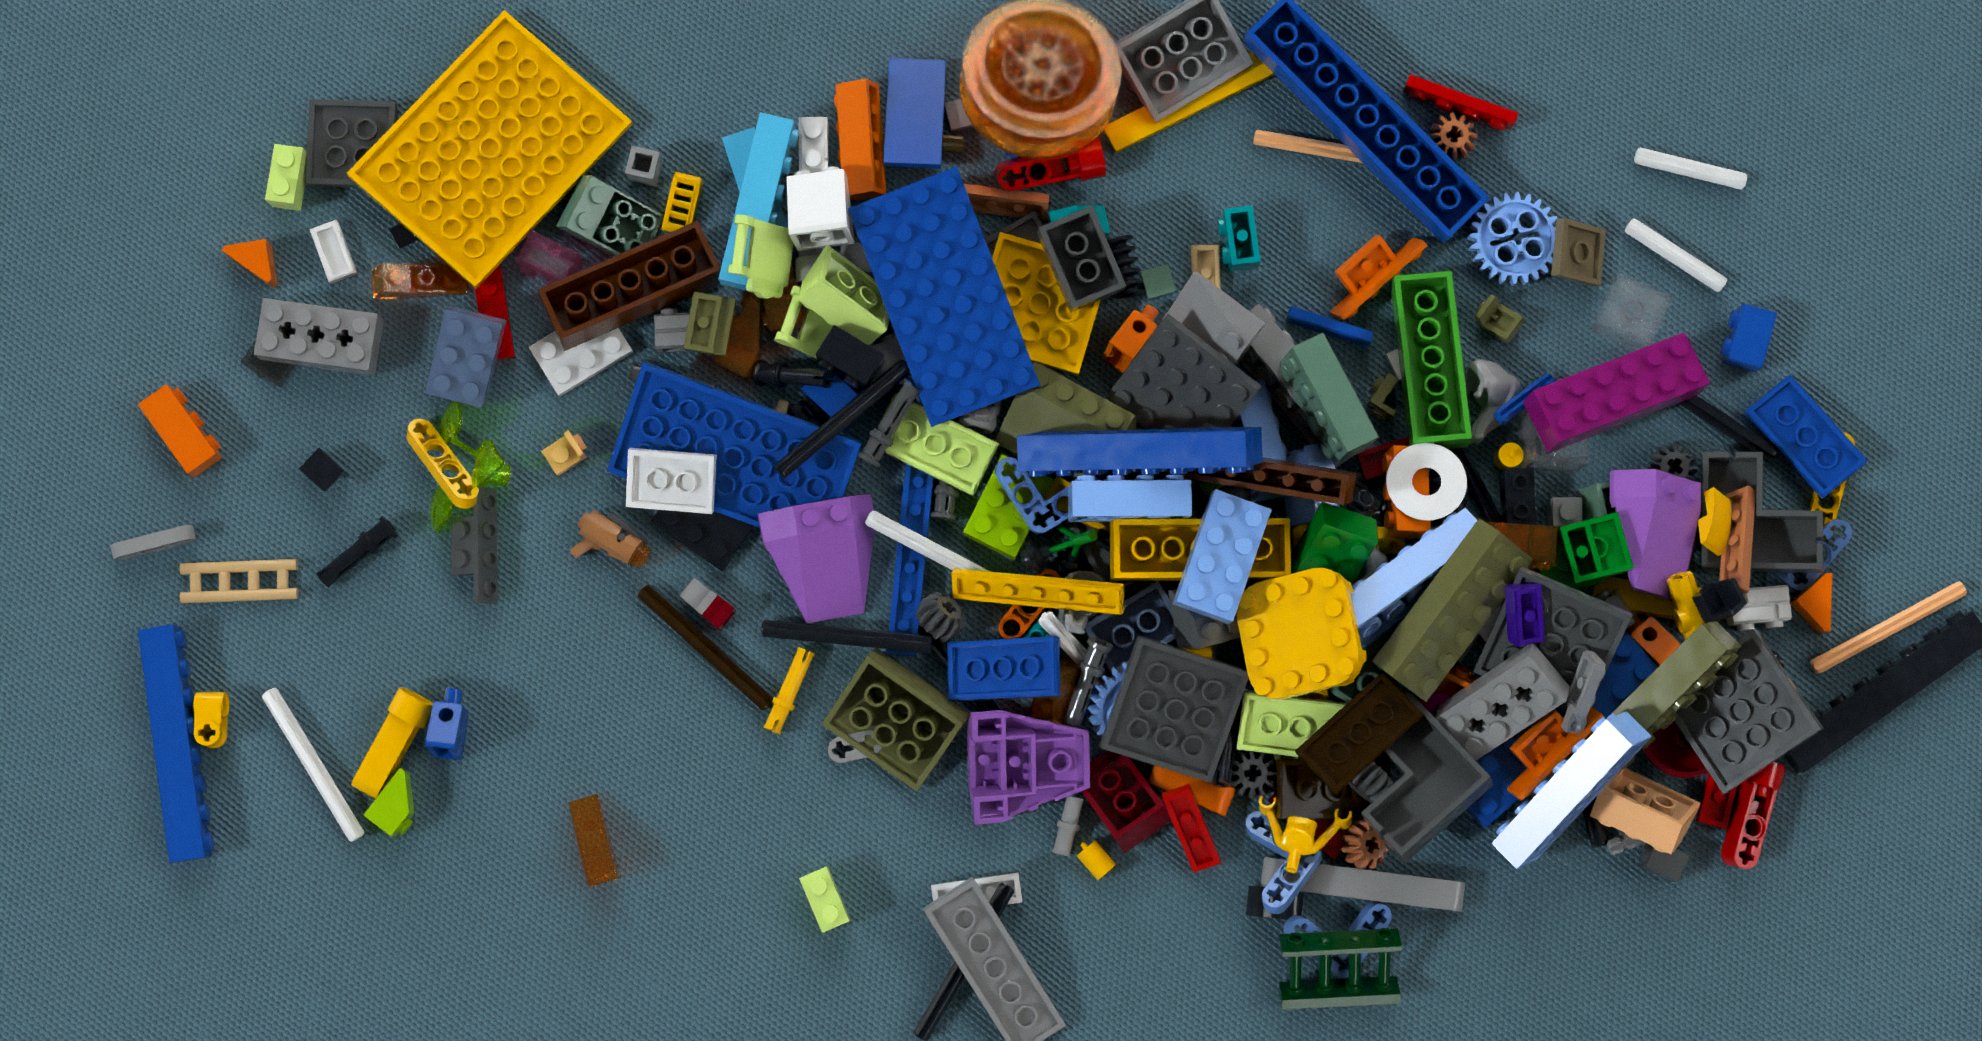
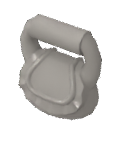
M1002 400L994 403L993 406L988 405L957 417V423L979 434L992 433L996 427V417L1001 410Z

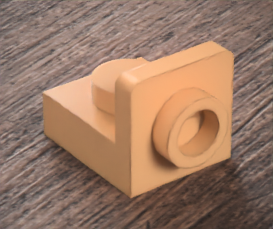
M567 430L564 432L565 436L541 451L557 476H560L587 458L583 452L587 446L578 433L573 436Z

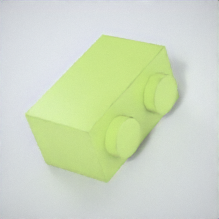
M274 144L265 200L272 207L301 211L305 189L307 151L304 148Z
M827 866L799 878L822 933L851 921Z

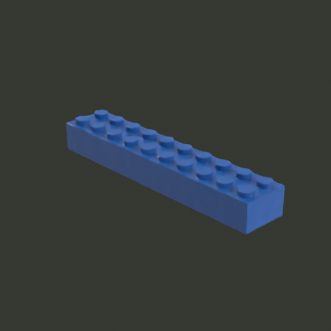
M1279 0L1245 33L1242 42L1443 244L1490 199L1293 0Z

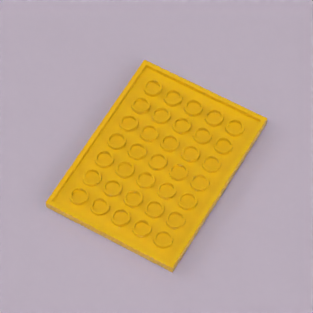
M504 10L347 172V176L477 289L633 124L626 115Z

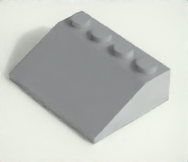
M1186 0L1108 47L1122 74L1155 122L1253 64L1219 0Z
M1196 271L1192 273L1167 314L1174 317L1235 366L1239 364L1266 324Z

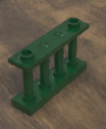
M1398 928L1279 934L1282 957H1290L1289 981L1279 982L1282 1010L1401 1003L1397 976H1390L1391 952L1402 951ZM1379 952L1378 977L1361 978V953ZM1349 954V978L1331 979V955ZM1302 956H1319V980L1301 981Z

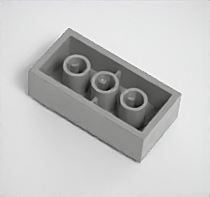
M263 298L254 355L262 361L375 376L384 319L377 313ZM293 328L296 332L294 335L290 334V338H288L286 333ZM322 332L324 334L323 339L319 338L318 342L314 340L315 336ZM347 336H350L353 339L352 343L347 342V346H345L343 341L345 338L347 339Z
M1529 644L1441 703L1435 719L1476 761L1566 702L1570 686L1535 644Z

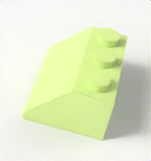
M827 245L802 281L798 300L806 308L813 310L824 318L829 325H836L865 344L870 345L888 329L890 319L876 281Z

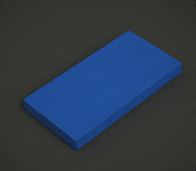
M889 58L884 167L941 169L946 60Z
M1790 374L1744 412L1821 499L1825 498L1868 462Z
M1057 636L947 642L948 701L1060 696V643Z

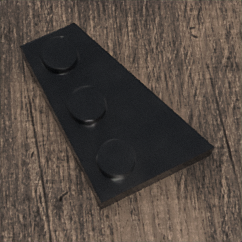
M658 510L650 521L721 572L724 571L755 527L717 512L705 514Z

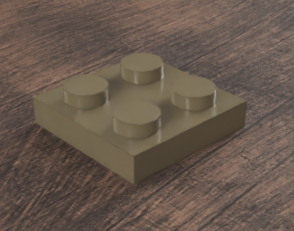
M1567 218L1557 219L1551 276L1591 287L1601 286L1606 229Z

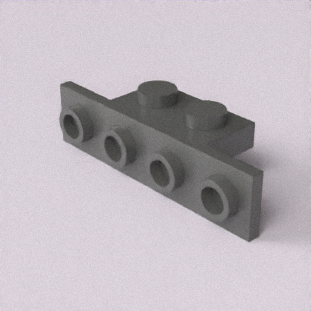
M478 486V498L473 506V515L451 518V575H474V602L497 604V489Z

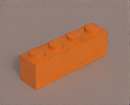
M866 78L835 84L834 104L837 108L838 116L836 132L839 137L840 147L838 161L841 169L845 170L848 177L850 199L861 201L886 194L885 167L883 165L884 150L879 84Z

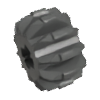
M1672 444L1670 450L1666 445H1662L1659 447L1660 453L1654 451L1650 455L1655 462L1647 463L1646 467L1648 469H1657L1669 473V464L1674 463L1676 466L1673 475L1692 481L1693 479L1689 475L1697 473L1696 468L1689 466L1696 461V458L1691 457L1687 459L1685 457L1689 451L1687 448H1684L1679 453L1678 444Z
M940 592L930 593L928 597H925L920 602V606L917 608L918 611L915 614L919 620V626L924 627L926 633H930L933 639L939 638L943 642L957 637L965 626L964 622L967 619L963 614V608L958 607L956 601L951 600L949 595L943 596Z
M1242 751L1238 752V758L1242 763L1240 764L1236 760L1233 762V767L1237 768V770L1232 771V777L1236 776L1237 780L1231 782V787H1236L1238 784L1241 785L1237 793L1239 796H1242L1246 789H1249L1248 795L1250 799L1255 798V788H1257L1260 795H1266V790L1262 785L1264 784L1269 788H1273L1275 785L1267 779V777L1277 776L1276 771H1267V767L1272 766L1274 761L1269 760L1264 764L1262 761L1266 753L1261 752L1258 758L1255 759V752L1249 751V759H1247ZM1250 766L1256 767L1254 771H1259V776L1254 778V782L1248 781L1250 777L1245 778L1244 771L1249 770Z
M1373 762L1349 785L1364 800L1366 799L1373 803L1393 785V781L1380 766Z

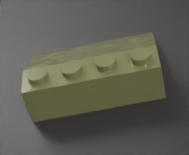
M1034 361L1033 366L1040 386L1015 395L995 438V442L999 443L1000 447L1018 456L1017 436L1049 431L1134 430L1137 426V420L1134 414ZM1074 473L1071 476L1058 477L1071 483L1077 479V476H1082L1084 473ZM1108 473L1092 476L1097 477L1100 481H1104Z
M875 648L866 656L822 725L917 792L970 717V713L955 702L948 701V697L880 649ZM872 730L874 739L870 735H865V741L858 743L848 735ZM874 745L882 746L877 754L872 752L874 751Z

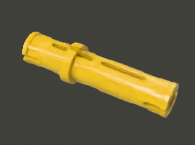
M800 647L797 648L778 696L772 700L774 705L763 728L772 730L771 732L781 734L789 711H793L795 707L793 702L812 658L815 656L814 653L807 652L806 649Z

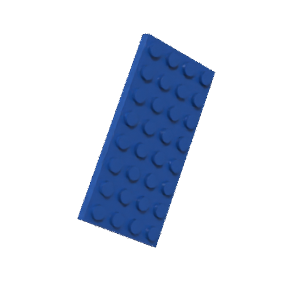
M957 166L848 208L916 388L920 390L918 394L931 427L1040 386L1039 379Z
M644 362L642 363L607 472L627 479L629 448L715 454L717 456L714 511L760 528L758 513L844 497L863 442L838 433L789 476L782 478L776 472L775 464L820 426Z

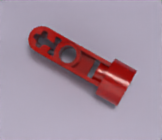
M1098 137L1073 142V147L1003 161L994 170L995 180L1003 189L1008 191L1078 177L1082 182L1106 176L1104 154ZM1061 158H1065L1067 171H1063ZM1037 163L1043 164L1042 174L1038 177H1032L1030 175L1031 167ZM1007 170H1011L1014 174H1017L1012 175L1011 181L1007 182L1005 178H1003L1007 175ZM1019 173H1023L1025 179Z
M1773 762L1739 785L1721 849V858L1726 865L1741 869H1751L1757 864L1777 791H1780L1786 769L1785 766ZM1749 820L1750 829L1746 833L1745 825L1746 822Z

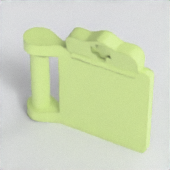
M735 215L734 223L737 224L733 260L732 264L728 265L727 273L748 278L746 290L753 292L758 298H780L784 287H787L789 283L794 245L789 236L788 228L757 220L747 215ZM751 227L746 266H744L748 229Z
M793 286L790 295L793 297L781 331H777L774 341L816 358L818 349L833 326L829 325L824 318L813 310L807 309L798 338L792 337L791 335L802 306V302L798 300L801 287Z

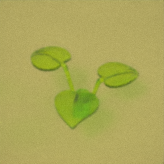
M452 401L441 418L439 425L440 436L447 445L452 442L475 456V464L471 476L474 487H486L488 483L505 487L510 480L511 466L502 459L494 442L490 439H485L477 451L458 440L457 434L462 427V409L460 402ZM438 485L433 494L430 506L431 522L435 532L440 534V529L447 523L454 508V504L440 485Z

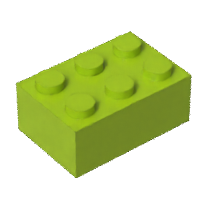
M1001 454L998 462L1007 456ZM1006 463L1003 464L1004 470L1001 474L1003 477L1009 475L1013 483L1008 485L1011 490L1017 484L1025 482L1022 476L1018 480L1014 477L1013 472L1016 470L1014 465L1007 466ZM994 468L963 531V536L1016 561L1030 529L997 480ZM1029 476L1042 498L1045 499L1054 479L1048 476ZM1026 487L1019 488L1016 498L1020 503L1027 504L1032 500V492Z

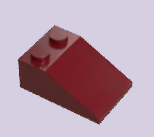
M1106 751L1090 762V788L1081 791V793L1124 854L1171 822L1165 805L1129 757Z

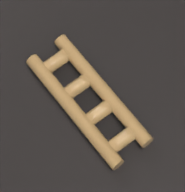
M298 559L180 563L179 566L181 575L190 574V592H180L181 604L298 599L299 597L298 588H289L288 571L298 570ZM277 571V588L260 589L259 572ZM248 572V589L231 590L230 573ZM219 573V591H202L201 574Z

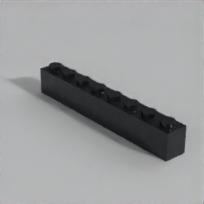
M1959 610L1946 619L1948 624L1940 630L1935 627L1922 636L1925 641L1917 646L1912 643L1899 652L1901 657L1893 663L1888 660L1875 669L1878 674L1871 679L1865 676L1852 685L1854 690L1846 696L1841 693L1828 702L1831 707L1821 713L1820 710L1813 712L1824 729L1784 755L1797 774L1806 772L1981 649L1982 623L1973 611L1962 613Z

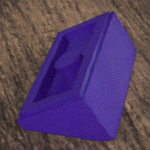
M1542 584L1505 585L1508 641L1517 647L1544 642Z

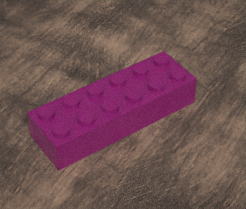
M1685 332L1537 388L1527 396L1523 404L1549 454L1695 397L1710 384V381Z

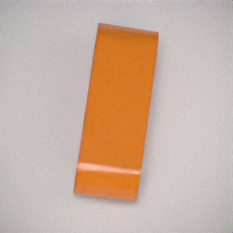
M1045 569L1044 572L1036 575L1060 578L1059 574L1052 569ZM1012 605L999 623L998 632L1002 639L1022 638L1045 608L1038 607L1036 612L1027 614L1022 610L1021 605ZM1014 621L1019 625L1020 631L1016 636L1011 637L1004 633L1003 626L1007 622Z
M1154 765L1147 781L1165 791L1190 784L1200 807L1224 817L1236 793V789L1233 787H1216L1212 782L1200 780Z

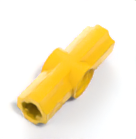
M1691 571L1679 572L1666 579L1675 606L1673 617L1677 628L1683 634L1685 640L1704 623L1692 599L1699 591Z

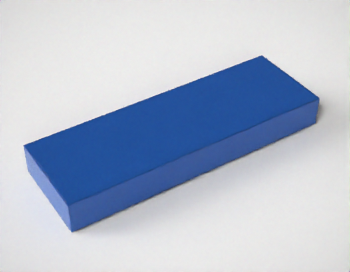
M1293 306L1290 307L1285 320L1288 323L1363 347H1368L1374 332Z

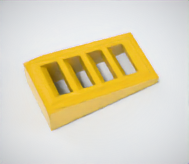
M674 172L661 227L662 231L672 232L684 227L683 225L671 223V217L686 221L685 226L694 222L704 184L702 178ZM680 183L693 186V191L679 188ZM677 195L691 198V202L677 200ZM674 206L689 210L688 214L673 211Z

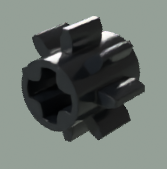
M801 400L787 413L818 426L822 423V420L818 417L822 412L813 401L806 405Z

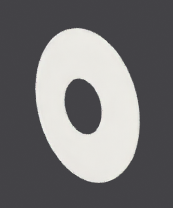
M1422 443L1411 445L1394 457L1387 471L1386 485L1392 502L1404 514L1419 520H1436L1451 514L1461 504L1467 489V477L1461 461L1454 453L1437 444ZM1421 468L1435 470L1441 478L1439 490L1428 496L1419 494L1412 485V478L1416 471Z

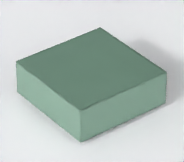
M1168 264L1140 272L1147 300L1176 292Z

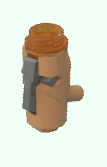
M593 510L591 513L585 512L581 517L577 527L581 528L579 534L585 539L570 549L572 555L577 559L591 548L596 550L602 548L608 552L606 555L623 561L631 568L635 566L639 569L643 567L652 552V549L647 547L648 543L642 540L643 537L616 514H610L605 517L596 510Z

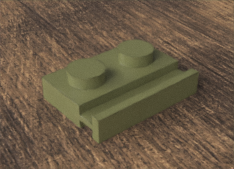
M694 292L684 350L726 357L736 299Z

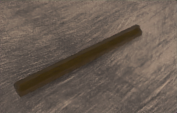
M647 584L640 590L638 598L758 708L764 711L772 704L773 697L651 585Z

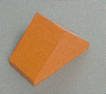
M266 239L225 245L222 251L271 287H276L278 283L272 244Z
M1832 573L1820 575L1809 588L1803 590L1790 602L1793 608L1819 634L1831 632Z

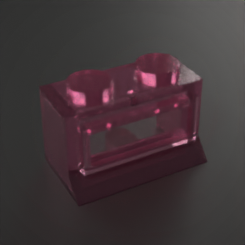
M531 229L515 261L521 267L519 269L521 273L532 279L536 275L545 279L544 284L546 286L581 271L585 264V260L580 254Z

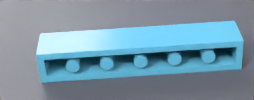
M761 112L759 114L718 278L721 285L746 290L748 281L746 277L727 273L728 265L732 264L737 229V224L734 223L735 215H747L757 220L777 225L778 213L775 212L777 201L782 202L785 185H782L784 174H789L792 164V158L788 157L791 146L796 147L799 130L795 129V123L792 119ZM751 227L748 229L744 266H746Z

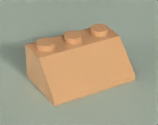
M1625 768L1621 769L1597 795L1590 816L1597 819L1604 826L1614 827L1632 839L1641 840L1652 845L1659 852L1672 854L1682 842L1701 803Z

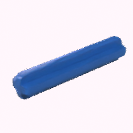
M1545 373L1494 412V419L1498 420L1499 424H1506L1526 409L1523 401L1533 390L1553 383L1556 379L1550 373Z

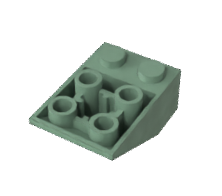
M592 175L582 176L577 182L556 227L581 241L616 256L653 240L663 221L664 215Z

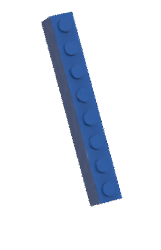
M173 624L138 630L169 863L210 858L211 851L214 850V840L212 834L208 833L207 821H210V810L208 804H204L203 792H206V781L204 775H200L199 763H202V752L200 746H196L194 738V717H192L191 711L194 694L192 688H188L187 677L190 676L191 671L189 661L184 659L183 648L187 646L186 635L183 630H180L179 626Z

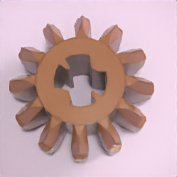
M1453 112L1449 114L1448 120L1442 115L1439 116L1438 124L1433 123L1430 127L1433 134H1430L1429 137L1455 162L1457 155L1464 160L1468 156L1467 151L1472 152L1475 145L1472 141H1475L1478 135L1470 132L1475 126L1474 123L1465 125L1466 116L1462 115L1459 120H1456V115ZM1449 133H1454V137L1458 136L1456 142H1451V137L1447 138Z
M1364 820L1354 821V824L1346 829L1347 835L1339 837L1345 842V846L1339 849L1347 853L1344 861L1353 863V867L1356 869H1374L1377 864L1385 862L1383 854L1390 852L1385 847V840H1382Z

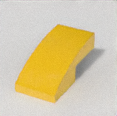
M1713 487L1704 492L1707 515L1698 519L1701 544L1717 556L1723 554L1729 538L1732 507L1731 500Z

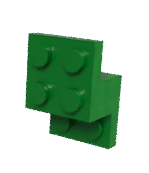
M1618 512L1562 526L1558 534L1531 540L1539 573L1576 590L1603 584L1605 577L1634 570Z

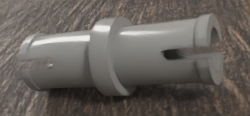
M1074 796L1066 797L1061 820H1058L1056 825L1059 829L1054 849L1052 850L1053 853L1070 857L1075 833L1080 829L1078 821L1084 799Z

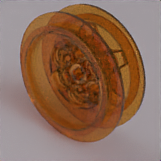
M1013 0L990 11L972 30L964 49L963 65L959 80L961 102L971 124L986 140L1008 153L1031 159L1063 157L1075 153L1092 143L1108 125L1115 108L1116 97L1121 84V59L1114 39L1108 30L1093 15L1079 6L1063 0ZM1042 45H1050L1053 48H1046ZM1016 51H1021V52H1023V53H1025V54H1024V55H1019V54H1017V53H1015V52H1016ZM1064 63H1072L1074 66H1067ZM1009 76H1016L1019 79L1014 80L1009 78ZM1063 87L1068 89V91H1061L1058 88ZM1031 94H1037L1040 98H1034Z

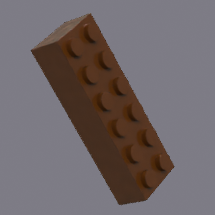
M695 221L538 289V293L564 351L691 297L694 292L700 293L720 284L718 278L721 268L699 222Z

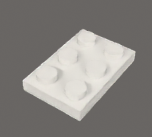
M619 328L564 351L555 331L529 346V349L559 397L633 353Z
M629 448L626 507L712 514L714 512L717 455Z

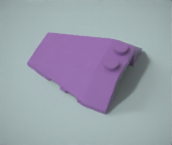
M1657 469L1610 471L1611 507L1616 508L1619 514L1634 570L1627 572L1631 589L1673 601L1666 579L1673 574L1687 572L1690 569L1699 538L1698 519L1702 518L1701 483Z
M871 494L807 503L757 514L762 542L772 556L779 574L784 578L790 590L789 592L807 624L864 613L875 530L865 524L869 513L874 511Z
M1002 710L970 713L967 727L968 784L975 825L1005 822L1012 819V816L1026 810L1030 812L1038 809L1039 805L1053 799L1058 801L1090 788L1088 730Z

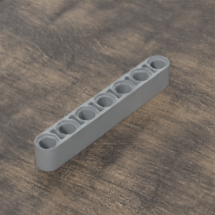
M1264 857L1260 887H1266L1285 859ZM1319 864L1300 892L1462 912L1465 882ZM1287 872L1284 875V879L1288 882H1295L1301 875L1298 872Z

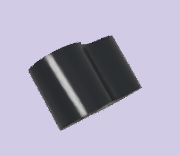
M1248 886L1246 915L1288 920L1294 915L1302 916L1304 892H1299L1284 912L1272 914L1265 910L1262 903V892L1265 887ZM1280 893L1276 897L1270 896L1271 903L1275 900L1281 902Z

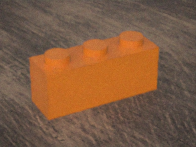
M165 384L140 402L138 406L186 473L195 478L223 458L218 451L221 445L211 433L207 436L202 426L205 423L195 410L190 412L186 407L185 403L188 402V399L178 387L174 389Z
M1393 445L1383 455L1382 470L1386 472V476L1394 457L1409 446ZM1421 468L1413 475L1412 485L1419 494L1426 496L1430 495L1428 468ZM1386 483L1384 484L1383 498L1387 500L1384 526L1388 528L1389 538L1420 539L1426 531L1431 529V520L1415 519L1400 511L1392 502L1388 494Z

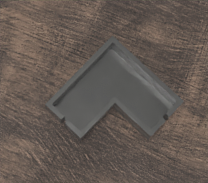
M1703 452L1702 517L1707 515L1705 491L1714 487L1726 496V494L1746 486L1756 490L1750 572L1822 573L1823 543L1816 544V541H1822L1823 511L1762 510L1763 452H1736V462H1730V452ZM1702 545V572H1720L1721 555L1717 556Z
M1410 692L1406 697L1424 715L1382 753L1403 776L1361 812L1364 821L1382 840H1385L1386 845L1404 864L1493 786L1491 776Z

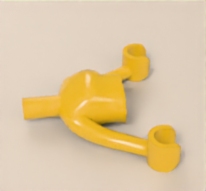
M1261 795L1259 798V810L1268 817L1275 844L1281 850L1289 853L1286 871L1289 873H1297L1301 856L1319 852L1339 829H1347L1352 824L1351 811H1349V816L1346 819L1339 818V809H1336L1334 812L1335 821L1315 842L1314 836L1317 823L1308 818L1288 817L1286 829L1282 835V830L1275 813L1277 810L1276 798H1273V803L1269 806L1264 805V795Z

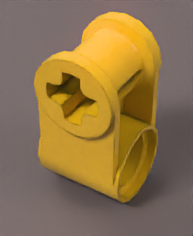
M196 692L193 702L194 738L199 744L208 748H220L227 741L228 693ZM212 730L215 731V736H210V739L206 738V733H210Z

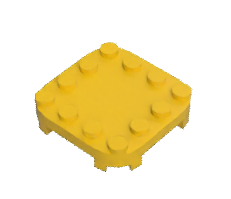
M1312 568L1261 581L1243 591L1237 609V622L1248 677L1258 695L1270 699L1288 700L1291 697L1337 686H1346L1355 682V677L1360 673L1363 663L1366 662V650H1362L1351 597V593H1354L1351 582L1347 581L1340 573L1327 568Z

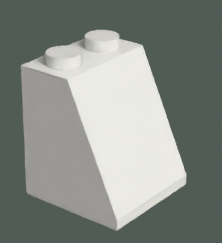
M826 167L822 169V172L811 173L810 171L803 170L795 172L793 176H786L788 230L797 251L824 248L827 245L832 247L855 243L853 222L848 208L851 207L848 177L844 169Z

